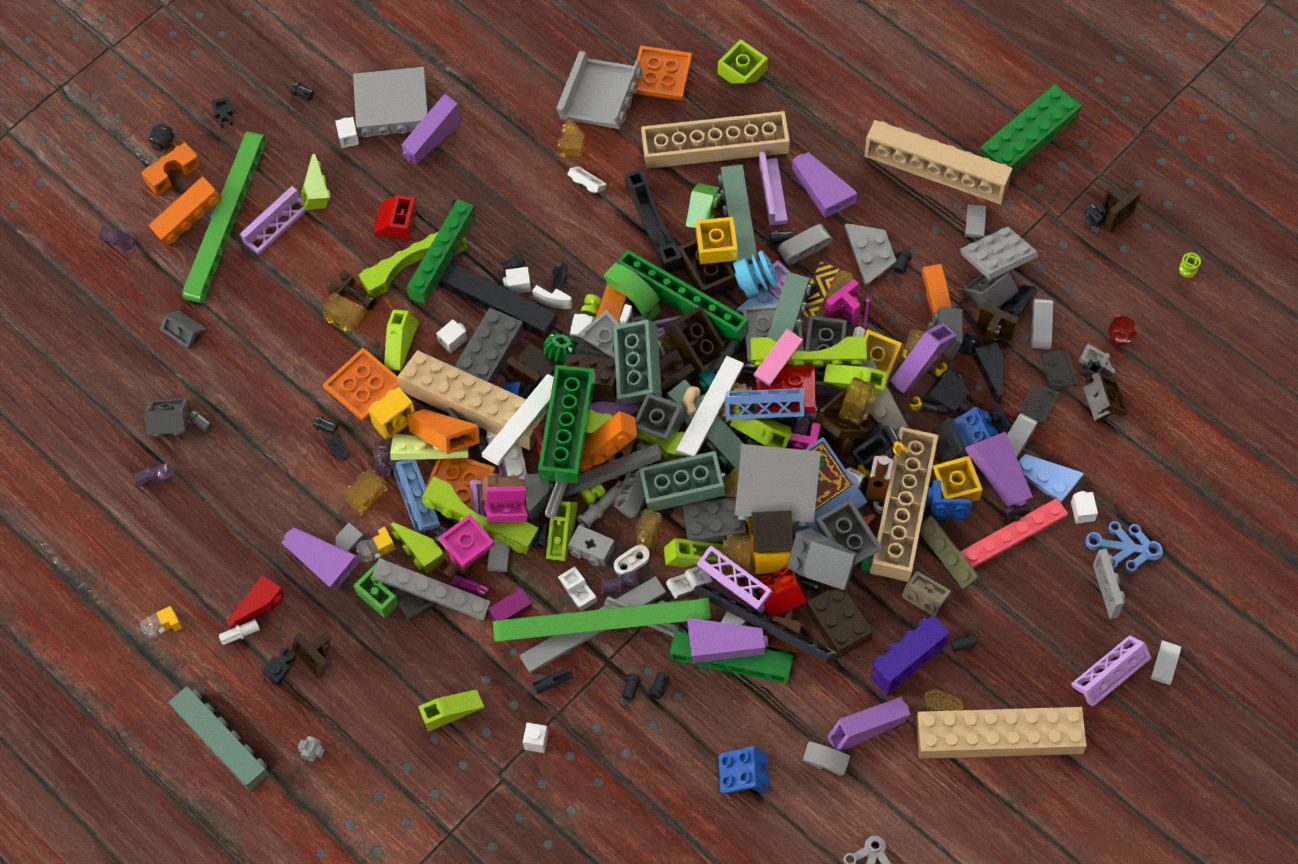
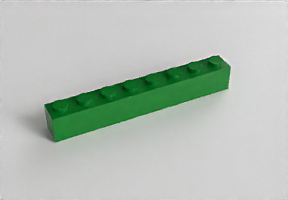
M627 250L617 261V264L630 269L640 276L654 290L661 301L686 314L701 305L718 334L728 340H735L739 344L749 333V319L635 253Z

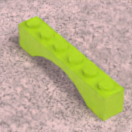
M438 232L430 234L426 239L413 243L409 248L398 251L394 256L381 260L377 265L366 268L362 273L358 274L360 282L368 295L376 298L387 292L393 280L404 268L424 258ZM465 237L455 255L468 248Z
M770 337L751 338L750 365L759 367L777 342ZM846 337L840 343L820 351L806 352L796 350L786 365H815V367H822L827 364H851V366H862L867 360L866 337Z
M590 409L586 438L613 416L608 413H596ZM636 430L637 439L645 441L650 445L659 443L661 454L666 460L673 461L687 457L676 452L685 434L684 432H677L666 441Z
M433 476L422 497V503L427 508L436 509L447 518H454L460 522L470 514L488 536L494 538L500 544L510 546L518 553L523 552L527 554L538 533V527L528 522L488 523L487 517L472 511L459 499L451 484Z

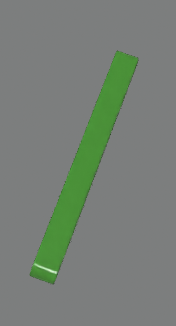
M246 132L221 193L222 198L217 203L184 286L183 299L203 303L264 150L266 144L265 135Z
M709 598L496 620L492 622L494 641H505L687 621V618L710 619L711 610Z

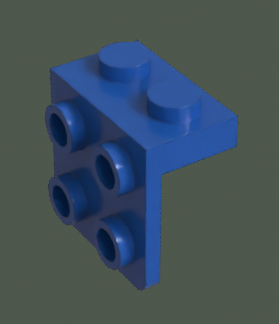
M975 407L946 424L945 430L958 457L963 458L968 455L965 450L966 447L998 435L997 430L990 423L991 417L987 411Z
M933 480L932 486L928 487V495L926 497L929 517L934 516L937 520L954 518L958 521L969 518L973 501L941 499V481Z
M752 746L721 753L719 755L720 791L728 794L751 788L760 793L768 792L769 776L767 774L768 757L766 752Z

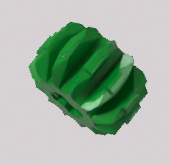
M557 332L554 335L549 334L543 346L544 355L548 356L549 360L553 359L555 362L560 361L561 363L565 362L568 354L574 355L576 350L575 341L570 336H565L564 333L560 335Z

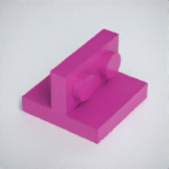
M855 279L851 280L826 300L824 317L835 319L841 315L852 327L858 324L860 302L857 299L859 283Z
M813 423L810 436L791 433L789 449L804 450L818 441L821 424Z
M525 486L486 487L483 516L487 517L488 523L527 522Z
M470 514L438 537L439 541L448 550L452 562L455 565L459 563L462 568H465L495 545L493 540Z

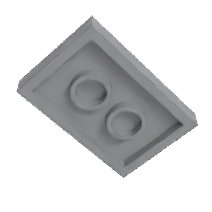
M1106 548L1098 551L1093 568L1109 618L1115 619L1118 618L1125 603V595L1119 589V576L1117 573H1114V561Z

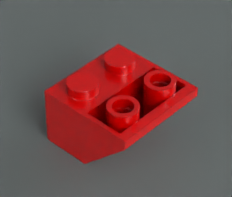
M396 195L381 202L374 235L410 240L417 213L415 197Z
M787 566L780 568L771 575H765L759 580L773 591L763 604L771 618L807 602L805 590L797 573L787 568ZM759 588L760 597H762L766 591Z

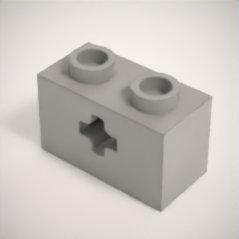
M581 525L577 527L568 544L569 552L574 557L579 559L582 557L587 559L592 565H600L602 567H605L615 548L613 539Z

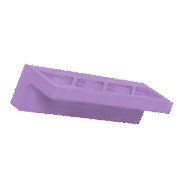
M759 152V167L769 226L787 224L788 219L777 158L766 159L765 152Z
M291 186L240 233L243 243L256 254H261L307 211L297 189ZM297 202L303 206L299 210H292V206ZM289 215L288 221L279 222L280 217ZM276 227L275 233L266 234L267 229ZM257 239H263V244L258 248L252 244Z
M710 546L697 565L743 601L763 613L766 609L763 604L773 591L714 547ZM712 553H715L718 556L719 564L710 565L706 560ZM731 565L734 575H723L722 567ZM746 576L749 586H738V578ZM762 588L766 592L760 600H757L753 596V589Z
M1129 635L1072 682L1071 685L1074 689L1084 694L1089 705L1094 706L1152 657L1144 642ZM1130 644H1133V645H1134V646H1132L1131 648L1125 649V648L1128 647ZM1119 657L1117 660L1111 661L1113 658ZM1100 669H1105L1100 673H1096ZM1090 681V682H1089L1088 684H1086L1085 686H1082V684H1083L1084 682Z

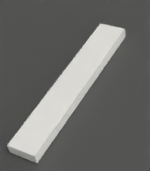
M726 356L676 452L687 457L697 455L725 403L726 391H731L744 367V363Z
M547 374L482 452L483 458L498 466L549 405L553 376Z

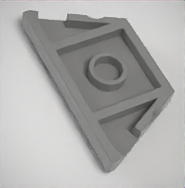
M845 224V230L864 285L868 287L874 279L881 277L886 270L891 269L896 264V258L886 230Z

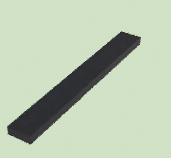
M706 583L694 587L693 593L702 598H709L713 604L762 628V630L824 663L835 660L837 656L835 651Z

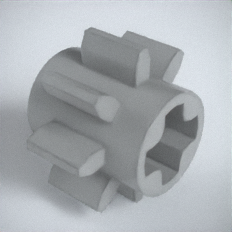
M310 736L305 741L301 740L297 748L301 752L300 757L312 762L315 761L316 757L321 758L324 751L323 746H320L322 742Z

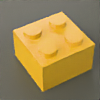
M733 217L696 221L700 264L737 260V242Z
M399 387L390 390L384 398L375 401L368 409L374 428L386 441L393 437V433L398 434L409 425L408 414L415 412L413 402Z
M970 456L932 466V481H941V499L980 500L983 489Z

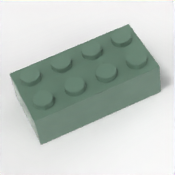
M647 319L613 326L617 399L629 405L644 402L647 393L662 398L657 325Z
M716 451L639 468L649 512L725 496Z

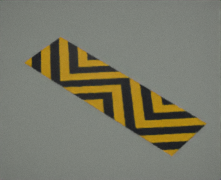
M820 262L809 283L810 285L816 283L820 290L807 299L805 311L802 313L806 317L815 316L839 271L838 268Z

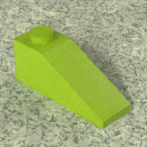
M561 500L555 518H550L546 559L566 561L569 550L568 544L572 538L576 522L578 502Z
M674 538L664 547L665 564L675 567L698 566V561L710 546L728 558L727 545ZM712 553L706 562L710 565L719 564L718 556Z

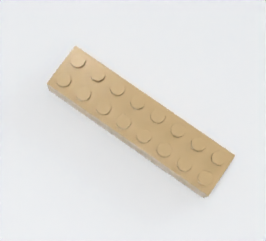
M785 111L641 127L646 169L759 157V152H765V156L789 153L790 140Z
M874 120L866 138L864 157L1000 205L1008 189L1012 168L1006 164L991 161L989 158H983L968 151L965 152L954 146L945 145L937 140H931L920 134H914L905 131L903 128H897Z
M418 350L397 377L398 386L404 393L445 412L450 408L458 418L476 424L478 427L496 435L526 400ZM545 408L518 441L517 445L531 450L537 441L533 429L546 424L548 409Z
M900 427L898 433L901 440L900 443L907 447L909 452L906 453L902 450L900 453L902 458L895 453L893 456L894 461L877 535V541L881 545L882 550L873 554L870 573L908 582L913 569L938 435Z
M1082 707L918 712L916 717L919 759L1083 754L1086 748Z

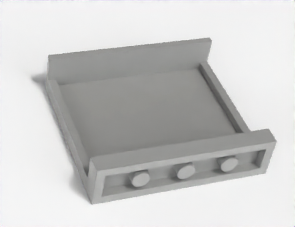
M579 51L556 108L560 119L620 129L622 122H625L626 111L631 106L633 93L637 91L638 80L643 75V69L640 66L639 60H636L634 66L588 59L586 52Z
M424 67L353 74L358 137L413 132L428 114Z
M740 444L741 453L734 515H738L740 520H750L751 512L792 510V521H797V525L808 526L809 522L814 523L821 452Z

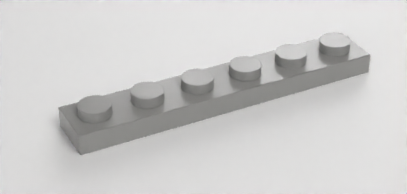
M380 558L371 577L483 621L490 603L489 600Z

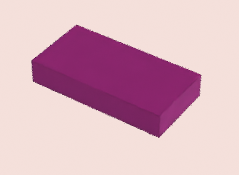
M521 588L489 607L488 611L495 621L511 619L530 608L532 603Z

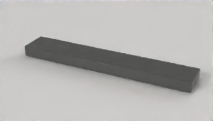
M653 444L580 474L579 484L567 483L562 499L660 460V444Z

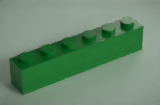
M457 199L407 286L410 299L424 305L427 304L476 218L474 205Z
M686 630L674 632L670 649V660L784 684H788L793 662V655H790L789 652L783 650L778 652L771 651L765 647L764 655L692 663L689 634Z

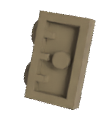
M916 571L906 584L901 597L925 612L936 616L951 591Z

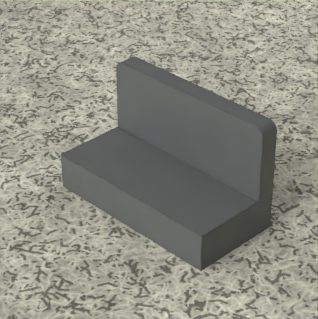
M178 310L165 314L160 330L188 349L193 346L196 336L204 333L206 328Z

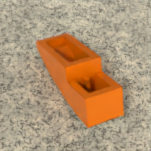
M937 264L923 267L922 277L927 290L926 296L932 316L938 311L939 307L952 308L942 265Z

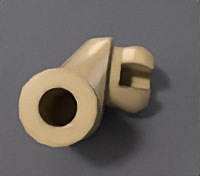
M689 387L682 399L688 415H693L697 412L693 401L700 395L698 387Z

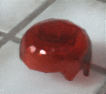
M1124 315L1114 317L1107 329L1110 341L1120 346L1132 343L1137 334V331L1134 329L1135 322Z

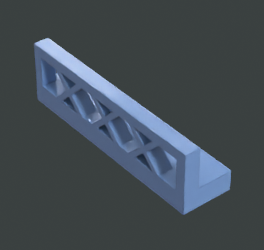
M804 388L726 391V419L804 416ZM776 402L782 407L778 412H772L767 408L771 403ZM791 402H800V411H791L787 406ZM752 403H757L762 409L758 413H753L748 407ZM730 404H738L743 408L739 414H730Z
M416 460L396 462L394 476L415 532L425 535L426 530L438 528L440 523L435 510L427 508L422 503L426 486Z

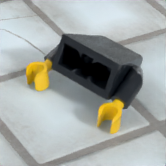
M941 363V369L936 368L935 372L938 378L922 398L924 401L921 402L919 397H914L913 402L918 404H910V408L913 411L922 409L923 411L942 415H949L956 410L965 414L970 410L971 406L964 401L969 390L966 388L963 375L950 368L947 369V364Z
M881 422L868 430L866 438H858L851 451L856 467L859 468L857 471L867 475V478L870 476V471L865 469L864 466L872 461L874 456L881 455L892 448V445L894 446L893 452L901 458L900 453L902 450L906 453L909 452L908 448L900 443L901 440L895 429L888 425L884 426Z

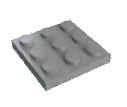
M1008 226L960 249L961 255L989 280L1038 257L1037 251Z
M777 304L743 307V315L749 319V333L745 336L748 363H750L751 338L768 336ZM800 324L799 330H795L794 334L803 339ZM803 341L797 348V351H804Z

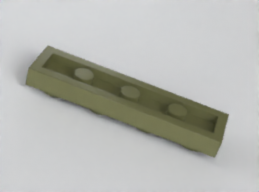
M934 516L926 519L921 524L920 534L961 588L967 589L980 576Z

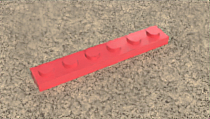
M1058 498L1023 516L1019 521H1014L960 552L974 569L1067 517L1068 512Z

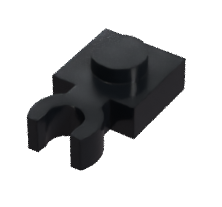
M229 97L212 100L214 115L218 119L220 127L224 128L223 123L225 121H228L230 126H233L230 116L233 115Z
M286 647L281 649L279 659L273 656L262 671L264 676L278 685L291 669L287 664L292 663L296 659L294 653L289 657H285V654L288 652Z

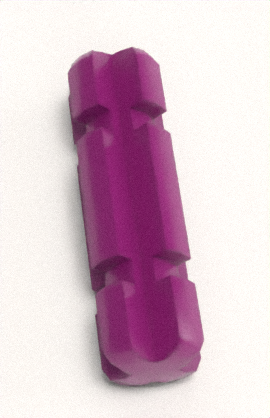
M457 574L451 580L453 586H461V589L474 594L478 593L482 597L488 595L489 587L486 585H479L478 582L467 578L463 579L462 576Z

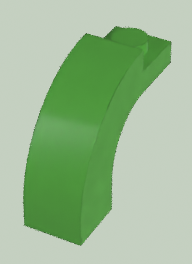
M614 263L603 275L609 287L626 295L637 306L642 317L646 320L649 319L652 322L662 311L658 304L660 299L654 290L630 269Z

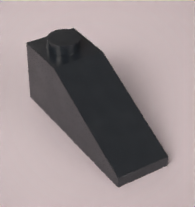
M995 341L976 348L973 358L996 404H1000L1003 395L1005 354L1002 347H999Z

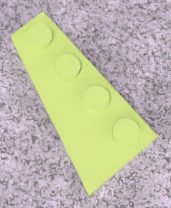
M393 433L390 452L391 460L468 458L469 447L446 454L417 436Z

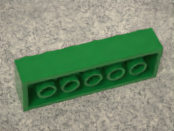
M1054 84L982 145L979 156L989 158L991 161L1000 164H1006L1012 168V175L1079 118L1082 105Z
M562 365L555 366L538 467L540 480L579 484L595 384L594 369Z

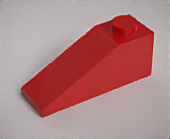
M262 576L226 621L229 629L235 628L237 624L240 626L253 619H257L272 611L275 606L280 605L284 598L282 588Z

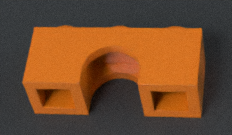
M184 142L180 146L175 147L166 156H162L153 165L145 168L141 174L145 183L158 196L172 186L168 177L171 171L181 170L188 175L200 167L201 164L195 152Z

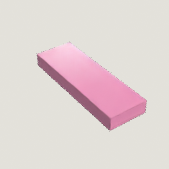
M786 329L758 367L754 376L770 386L803 339Z

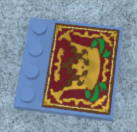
M824 437L804 449L821 452L814 523L809 522L808 526L797 525V521H792V529L795 536L796 532L809 528L821 533L816 526V519L849 499L852 500L857 509L867 503V500Z

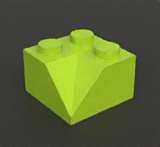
M741 39L718 61V75L731 84L757 82L768 70V58Z

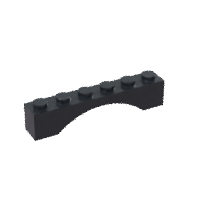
M642 169L625 174V187L663 270L670 273L681 269L682 256L659 215Z

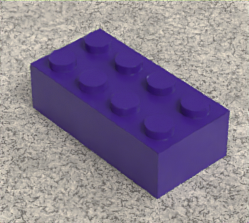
M934 615L929 619L927 617L919 622L917 629L914 631L909 630L903 636V640L900 643H893L888 648L889 652L884 656L881 654L875 658L871 669V679L888 695L946 647L950 632Z

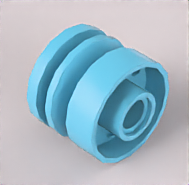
M763 250L758 252L759 261L755 254L751 255L752 264H749L745 258L733 262L737 282L748 298L760 293L759 284H762L765 290H769L767 281H770L773 288L778 286L774 267Z

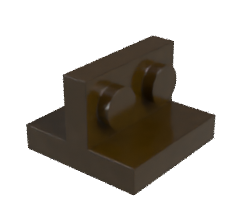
M1113 185L1107 188L1102 203L1108 214L1104 227L1106 231L1110 233L1135 212L1141 195L1138 189L1135 188L1127 196H1124L1123 192L1116 189Z
M983 303L977 327L986 330L983 346L995 341L998 342L1000 337L1012 341L1019 317Z
M673 348L659 358L662 398L683 380H686L689 384L695 381L691 375V372L695 369L691 363L683 361L676 348Z
M1100 372L1093 374L1094 382L1083 388L1094 421L1099 422L1113 414L1120 417L1127 415L1128 412L1117 381Z
M816 413L815 420L823 426L819 437H824L826 442L842 455L849 454L855 438H866L869 432L846 413Z
M792 510L751 512L753 552L792 550Z
M325 632L311 644L299 633L293 640L291 651L318 679L325 673L328 661L324 657L329 653L331 636Z

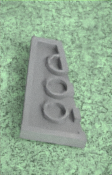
M606 309L579 332L578 336L615 359L613 326L620 324Z
M872 358L863 366L877 369ZM886 384L884 391L878 397L849 390L878 423L881 422L884 426L893 427L897 434L900 427L909 428Z

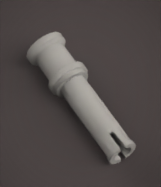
M618 481L597 503L590 504L586 512L577 516L581 526L590 529L597 519L603 517V512L615 502L623 483L622 481Z

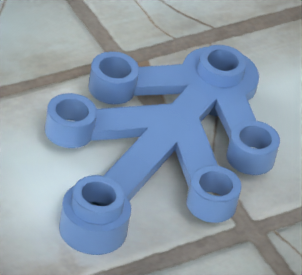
M1112 521L1108 530L1111 534L1117 535L1122 542L1102 539L1101 535L1096 532L1089 533L1085 541L1086 546L1092 550H1096L1099 547L1122 550L1112 557L1115 564L1113 570L1119 562L1132 553H1142L1136 559L1126 562L1124 568L1127 573H1134L1137 567L1146 560H1158L1163 554L1162 546L1156 541H1149L1137 524H1132L1129 527L1128 534L1133 538L1136 537L1142 545L1135 544L1117 521ZM1111 526H1116L1118 530H1113ZM1131 529H1136L1138 532L1133 533ZM1093 540V541H1095L1097 544H1096V545H1093V544L1090 543V541ZM1153 549L1156 553L1152 554L1149 550ZM1128 565H1133L1134 569H1130Z

